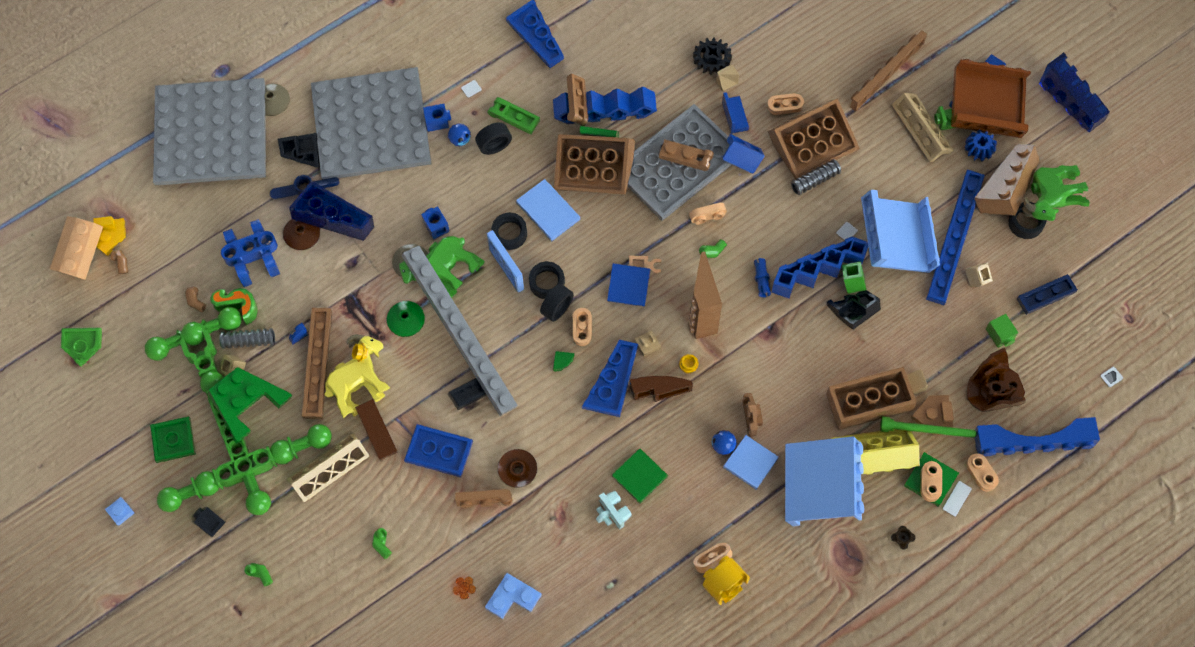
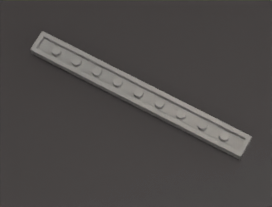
M420 246L403 252L402 258L499 416L515 409L518 406Z

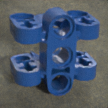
M259 219L250 222L254 232L250 236L237 240L232 229L223 232L227 245L221 249V256L228 266L235 267L243 287L253 284L245 264L262 258L270 277L280 275L272 255L278 247L277 241L273 233L264 231ZM253 247L252 250L246 251L248 248Z

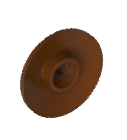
M295 217L284 227V241L290 248L295 250L309 249L318 242L320 227L311 217Z
M522 449L510 450L499 460V477L506 485L513 488L527 486L536 477L537 462L528 451ZM516 468L522 469L520 473L514 472Z

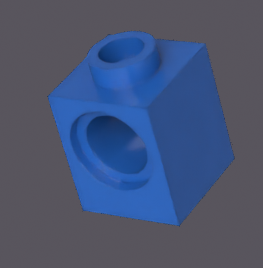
M445 103L423 107L428 132L449 128L448 121H451L450 110L445 109Z
M438 206L429 208L421 214L423 223L433 240L450 232L448 222ZM433 220H439L437 223H431Z

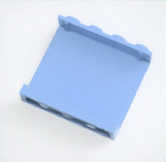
M870 190L861 197L871 266L930 273L940 266L928 197H925L919 203L878 198L877 190Z
M852 436L785 444V521L792 526H800V521L851 516L862 520L864 504L861 501V494L864 493V486L861 481V474H863L864 469L861 462L863 446L859 440Z

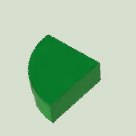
M555 351L553 371H562L573 362L575 353Z

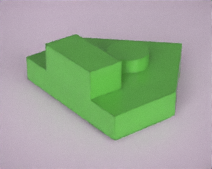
M102 328L61 329V348L81 367L102 347Z

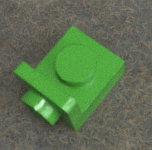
M939 106L936 114H934L935 123L939 125L940 131L956 128L951 127L952 109L944 110L943 106Z

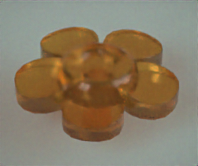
M462 577L456 579L455 582L458 586L453 588L455 595H460L461 599L466 600L469 598L468 593H475L476 587L472 585L474 581L471 577H466L465 581Z

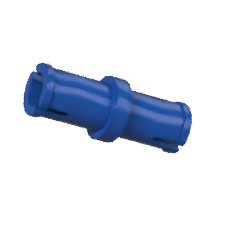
M759 258L758 261L757 259L754 260L755 281L758 284L759 297H766V293L767 296L771 295L769 287L770 275L767 273L766 260Z

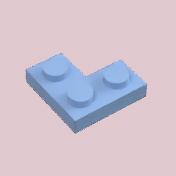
M506 573L486 604L485 609L501 619L504 618L513 602L531 612L542 594Z

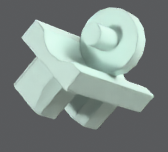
M616 491L610 492L607 495L603 492L599 495V502L606 511L601 506L598 507L596 510L599 516L596 520L598 523L604 521L609 526L612 523L609 518L611 517L620 530L624 527V522L632 514L626 506L618 511L615 509L614 505L621 501Z

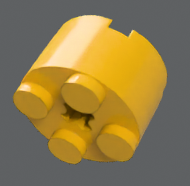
M725 556L719 561V565L714 570L710 568L704 573L703 587L719 605H722V601L727 603L743 590L741 587L743 582L747 584L750 577L733 558Z

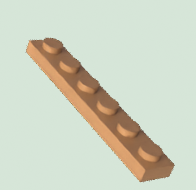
M921 30L917 35L914 34L906 46L903 45L898 50L895 57H890L886 62V66L883 69L879 68L872 80L868 79L864 83L863 89L860 92L856 91L852 95L850 108L856 112L924 45L927 33Z
M312 308L302 409L303 419H323L332 317L331 308Z

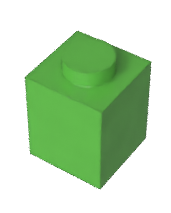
M861 262L842 265L847 293L865 291L866 282Z
M1007 314L990 321L986 327V331L998 348L1003 345L1007 347L1013 344L1018 334Z

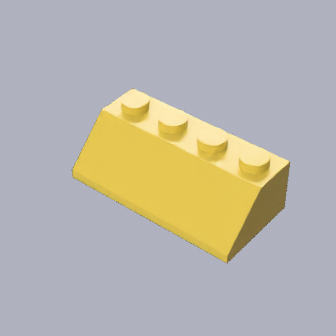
M893 429L889 433L876 431L831 438L854 436L862 443L863 454L861 455V462L864 469L863 474L869 475L880 471L891 472L894 469H911L920 466L919 444L911 431Z

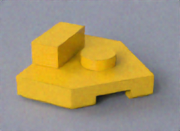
M112 216L93 218V223L103 226L96 248L107 257L112 252V249L126 238L124 218L114 219Z

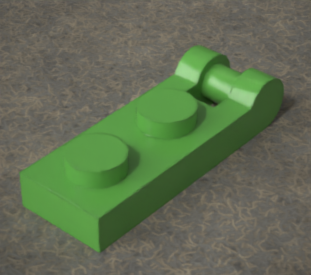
M500 97L495 99L493 107H490L487 111L491 117L498 118L529 134H532L540 122V117Z

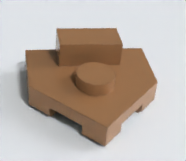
M744 393L742 402L748 436H756L758 426L763 425L760 404L756 405L752 393Z
M949 395L929 396L911 418L917 423L919 422L924 425L953 428L954 415Z

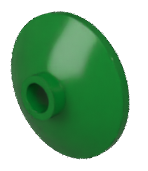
M402 301L395 304L387 314L389 329L395 335L401 337L415 335L422 329L425 322L422 308L411 301ZM408 314V317L402 318V315Z

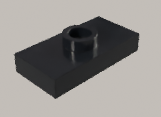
M477 378L448 393L457 410L487 396Z

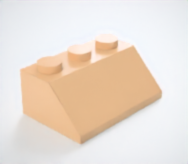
M67 216L50 270L86 280L103 226L80 218Z

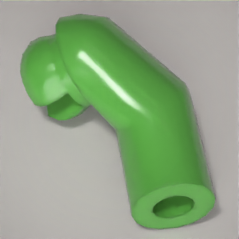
M379 528L373 535L372 546L384 559H387L392 554L385 546L387 531Z

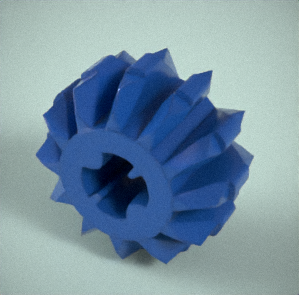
M979 129L977 133L972 132L965 141V150L968 151V156H974V161L977 158H980L981 162L985 158L989 160L996 151L997 141L993 140L994 135H987L988 131L982 133Z

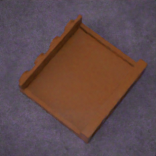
M961 59L954 67L951 127L974 131L980 129L981 132L988 131V133L1022 138L1028 132V124H1024L1026 79L1031 74V71L1024 70L1023 68H1009L1005 65L997 66L991 65L988 62L979 63L970 59Z

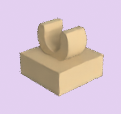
M652 330L635 338V343L638 344L643 357L661 349V345Z

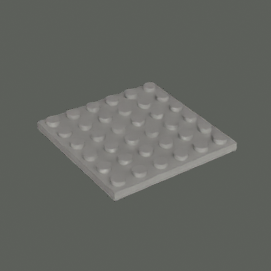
M418 67L311 83L322 180L431 165Z
M264 78L155 86L153 183L155 186L266 178Z

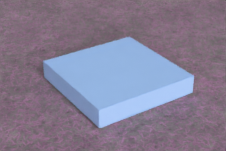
M745 435L723 468L757 490L779 457Z

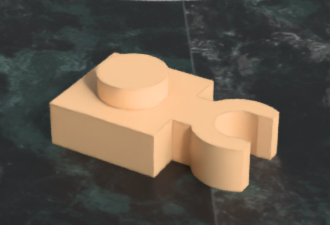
M629 256V266L649 268L653 273H661V269L654 268V264L661 263V259H653L649 262L648 256Z

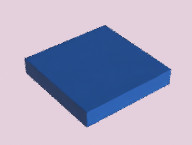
M613 263L607 301L645 307L650 269Z

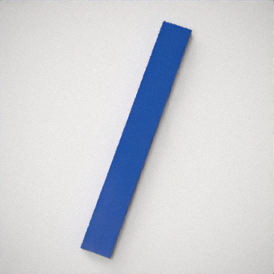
M968 169L965 173L939 256L940 266L935 269L926 300L941 305L946 303L976 206L975 196L981 190L985 177L984 174Z

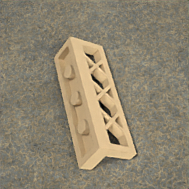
M904 93L892 104L929 162H934L942 154H951L954 151L916 94Z
M351 433L291 475L287 480L302 501L306 502L367 459L369 454L359 439ZM359 447L363 454L356 459L350 458L351 451ZM338 460L345 461L344 468L334 470L335 462ZM329 472L327 480L324 482L317 481L318 474ZM306 483L312 484L311 491L303 495L299 488Z

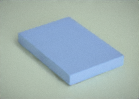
M545 179L516 200L520 208L551 241L580 220V216Z
M494 231L488 232L487 240L490 252L516 291L521 292L524 290L521 271Z

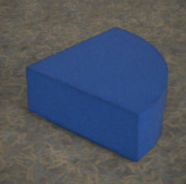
M303 323L295 327L296 331L293 335H289L292 345L309 335Z

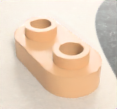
M796 93L776 95L768 100L767 108L774 115L797 113L802 110L804 99Z
M715 203L694 209L689 213L692 223L700 225L711 219L719 220L723 218L727 210L724 203Z
M578 308L573 313V341L579 346H586L592 340V315L588 309ZM582 317L586 319L583 322L579 320ZM584 335L586 338L580 339L579 336Z
M978 453L972 454L966 462L968 471L981 490L986 492L993 491L999 483L997 474L985 456ZM975 460L980 461L981 465H976ZM985 478H991L992 482H987Z
M929 461L921 469V496L928 502H935L942 494V468L938 463ZM933 468L936 473H930L929 469ZM929 488H934L935 493H931L929 491Z
M719 543L696 556L693 563L697 572L705 573L710 568H716L719 565V561L725 556L731 558L732 550L730 545Z

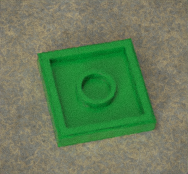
M580 126L581 134L619 138V131Z
M189 416L150 425L156 463L196 455L191 418Z
M639 449L612 474V477L641 504L668 478V474L643 450Z
M924 452L920 458V466L914 468L904 487L921 496L922 467L929 461L938 463L942 468V494L937 501L931 503L939 507L959 472ZM933 468L929 469L930 473H936ZM930 487L929 491L935 493V489Z

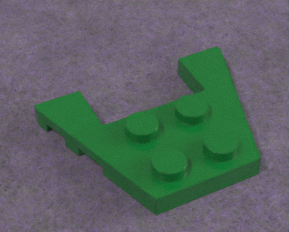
M239 367L235 368L208 391L214 406L224 419L225 426L230 430L233 436L232 439L236 444L250 434L251 431L237 418L263 396L268 398L278 409L292 397L291 393Z

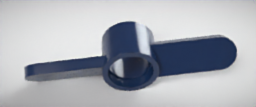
M300 175L294 180L292 185L273 188L270 191V196L273 199L294 195L308 198L313 195L315 190L337 186L340 181L339 178L333 177L312 182L309 176ZM304 183L310 184L307 189H299L300 185Z

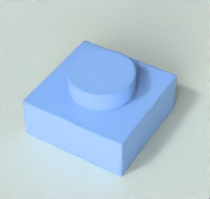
M122 497L105 509L118 526L134 514V511Z

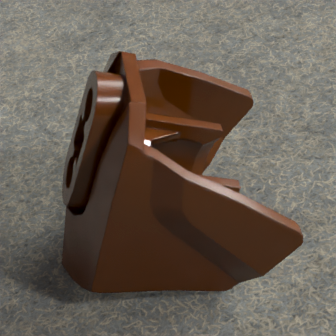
M1005 348L991 353L980 364L968 381L966 390L967 400L981 412L1020 406L1026 402L1024 397L1025 390L1018 373L1009 368L1008 355Z

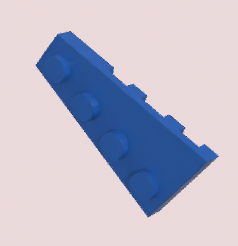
M535 0L529 1L506 17V22L549 68H552L564 59V55L552 36L548 25L545 23L542 13L537 8Z
M624 340L618 341L597 382L592 387L588 398L583 403L582 409L616 417L621 416L638 349L637 343Z

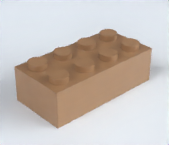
M904 367L828 387L826 393L838 430L878 420L882 416L889 417L912 411L917 403Z

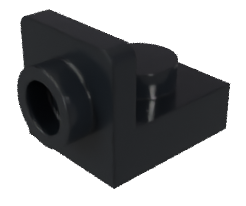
M200 507L192 515L194 518L192 523L197 525L211 538L225 524V521L208 507L203 509Z

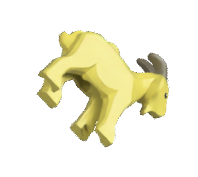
M356 334L347 339L346 343L349 344V348L355 344L364 343L366 348H368V356L360 362L352 359L347 363L342 362L338 364L335 370L329 374L325 383L326 393L324 395L326 397L336 396L337 406L343 418L350 413L354 417L358 415L355 407L359 405L352 402L351 393L356 392L362 386L368 389L375 402L384 398L385 394L383 392L390 389L385 382L380 381L376 376L370 357L373 353L379 357V351L383 349V343L369 336Z

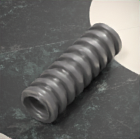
M832 159L830 162L828 161L821 165V167H817L816 170H811V173L808 172L806 175H802L801 178L798 177L796 180H793L791 182L792 189L797 195H802V192L805 193L807 190H811L812 187L814 188L822 182H826L827 179L835 177L836 174H840L841 167L835 159Z
M272 328L269 331L267 329H263V331L257 329V331L251 330V332L249 330H245V332L240 330L238 333L237 331H233V333L231 331H227V333L221 332L219 337L220 346L222 349H225L226 346L228 348H232V346L237 348L238 346L244 347V345L246 347H250V345L255 347L256 344L258 346H262V344L264 346L268 344L274 345L275 333Z

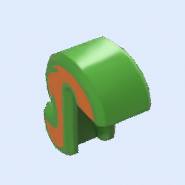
M224 289L213 292L210 297L211 303L218 312L226 307L242 308V316L246 325L252 323L257 317L258 307L256 301L247 289H234L228 294Z

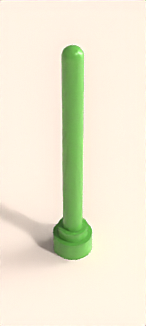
M882 416L880 432L888 433L893 431V429L971 438L977 436V432L971 429L896 422L894 419Z

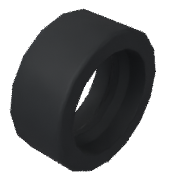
M500 122L484 127L475 137L476 144L481 153L485 155L502 151L512 140V135L507 126Z
M1022 202L1016 215L1009 216V228L1017 237L1032 239L1043 231L1047 220H1038V226L1034 229L1022 227L1016 219L1017 215L1023 212L1024 202Z
M511 212L503 213L497 216L492 223L491 230L494 231L506 250L517 249L526 241V222L520 215ZM505 223H515L520 227L519 236L511 240L501 238L498 231Z
M540 262L530 271V289L535 296L541 299H545L553 288L541 289L537 286L536 277L540 273L546 271L553 272L558 277L557 285H565L564 272L554 262Z
M562 284L556 285L544 299L540 313L550 321L558 320L570 306L574 293Z

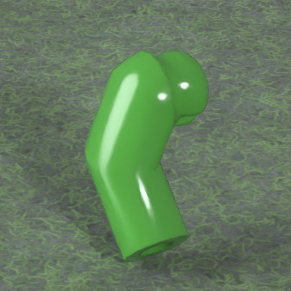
M720 239L715 246L702 245L699 248V253L701 254V252L705 251L707 258H716L727 246V243Z
M256 563L246 565L244 569L246 575L260 578L264 586H269L273 583L266 566Z

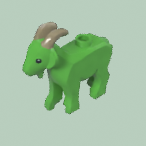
M1061 165L1057 168L1041 167L1034 172L1031 190L1033 194L1037 195L1039 200L1033 205L1029 203L1027 198L1024 199L1022 210L1025 216L1038 220L1054 221L1056 218L1055 214L1059 212V209L1053 208L1069 205L1089 207L1090 202L1086 197L1073 195L1076 193L1083 194V191H1088L1086 182L1064 185L1062 181L1066 178L1075 180L1076 177L1080 176V170L1077 165Z
M445 237L439 243L434 242L429 248V254L426 256L451 298H453L457 293L456 290L463 284L461 280L450 272L455 264L463 261L468 265L469 271L473 273L474 271L477 272L485 263L483 259L474 253L462 248L465 243L463 237ZM409 247L403 249L399 255V269L403 282L406 284L416 281L402 258L403 252L410 250Z

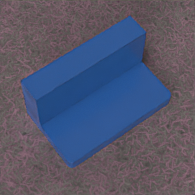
M724 92L722 105L730 133L748 131L749 125L740 96L729 98L727 92Z
M730 134L727 138L729 147L722 157L723 160L753 174L765 156L762 149Z

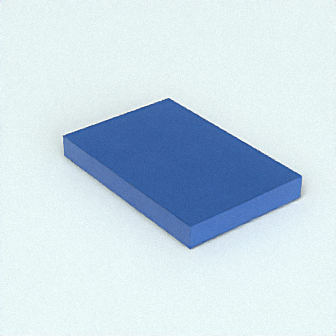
M417 424L404 461L461 478L473 439Z

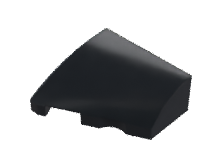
M316 133L278 138L281 157L316 168L320 167Z
M867 290L860 291L854 295H846L844 300L833 302L832 299L827 301V306L833 313L853 330L881 310L880 298Z

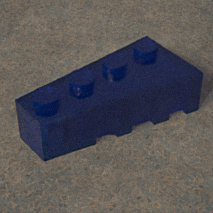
M1063 52L1047 64L1039 83L1045 91H1048L1057 103H1060L1066 109L1069 115L1079 122L1082 128L1090 133L1107 119L1110 111L1096 93L1092 94L1090 92L1087 81H1082L1076 74L1078 70L1074 65L1070 66L1065 60L1068 57Z
M313 181L307 185L289 207L293 220L362 241L374 229L372 215Z

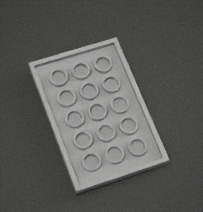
M693 104L634 151L627 186L663 221L732 165L722 158L729 147L727 142L728 136ZM664 139L701 150H711L714 155L712 160L709 161V170L703 171L660 159L659 153Z

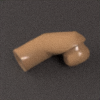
M121 250L112 251L110 253L111 260L117 261L118 273H128L127 259Z
M195 286L188 287L185 291L187 304L200 312H204L207 305L197 299L198 288Z

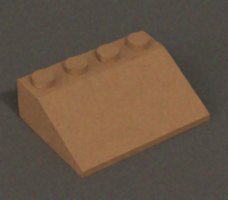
M838 98L829 100L767 131L775 149L795 180L798 177L801 178L802 175H806L808 172L811 173V170H816L817 167H821V165L828 161L830 162L832 159L838 160L860 149Z
M558 134L554 189L625 195L634 158L635 140L630 138Z
M705 251L701 252L693 300H690L691 315H689L690 322H688L690 333H694L695 339L718 334L722 302Z

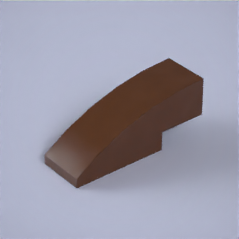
M646 376L630 379V389L634 400L653 395L656 402L690 392L693 387L692 381L672 376Z

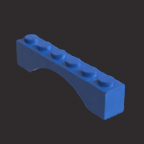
M1096 417L1077 418L1061 431L1040 437L1015 434L997 424L981 425L976 427L977 436L974 437L977 453L984 454V456H993L996 453L1011 455L1018 451H1023L1026 454L1033 453L1035 450L1051 452L1062 448L1064 451L1072 450L1075 447L1091 449L1100 440Z

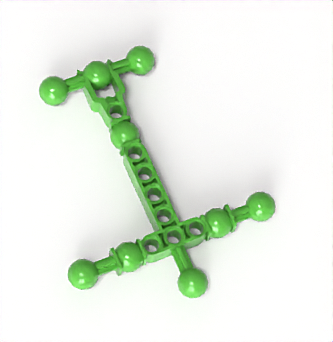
M233 307L222 309L216 319L208 322L202 320L201 323L189 322L184 325L181 331L177 330L176 335L167 339L158 336L152 337L145 344V354L148 358L155 361L167 357L170 349L181 345L188 361L191 364H195L199 371L198 374L201 377L200 387L208 396V401L231 458V461L220 465L216 470L212 469V472H202L197 475L196 479L191 477L192 484L178 490L173 487H167L159 491L157 505L165 512L176 511L180 508L183 500L197 495L200 499H203V496L214 495L219 488L223 490L224 487H231L244 481L249 494L246 499L247 510L253 515H263L271 506V498L266 492L259 489L255 476L269 471L273 466L277 467V464H288L294 456L298 459L297 452L308 447L325 448L332 439L330 429L325 425L317 424L309 429L307 436L295 441L287 437V440H277L272 444L271 448L266 446V449L262 448L250 453L245 439L236 444L232 439L233 436H228L230 430L226 428L224 419H221V414L218 413L208 394L209 389L224 378L217 370L214 359L217 350L210 333L221 328L227 331L239 328L242 322V315L239 310ZM204 339L206 340L207 347L204 348V351H199L198 354L191 353L188 345L196 346L201 344ZM210 364L208 368L202 369L204 365ZM237 448H242L240 453L234 454ZM268 457L266 462L259 463L261 458ZM249 465L246 471H241L242 466ZM225 473H230V476L227 479H222V476Z

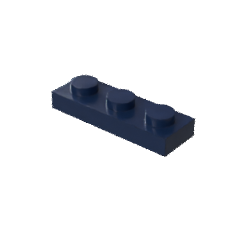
M1067 274L1019 295L1017 301L1027 315L1076 293L1078 289Z

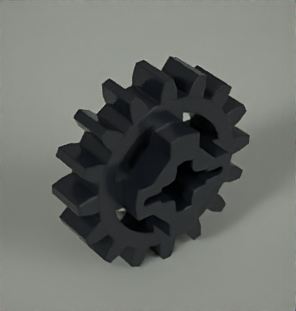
M713 37L712 41L706 38L705 43L700 41L699 46H695V51L693 52L694 64H697V69L703 68L704 74L709 71V74L712 75L713 72L717 74L718 71L729 66L732 55L731 48H727L728 43L722 44V39L717 42L715 37Z

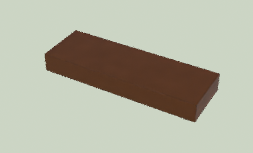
M372 399L355 407L379 460L381 461L398 453L374 400Z

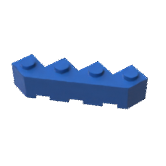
M640 87L630 94L617 88L605 96L592 90L586 92L588 122H600V118H611V121L626 120V116H636L637 119H643L657 111L655 92L645 87ZM562 93L553 99L554 119L566 124H575V122L567 119L569 113L568 93Z
M849 237L841 243L830 245L815 254H809L797 259L794 263L779 267L771 293L790 298L795 282L814 288L819 272L838 278L843 262L847 264L861 262L863 264L868 249V242L855 237Z

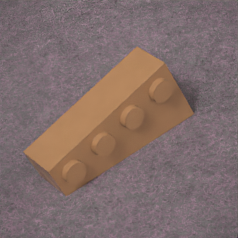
M1017 144L975 196L980 213L1016 215L1040 161L1035 145Z

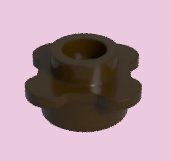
M900 526L898 531L891 535V540L897 542L903 550L907 549L908 544L916 539L915 535L906 526Z

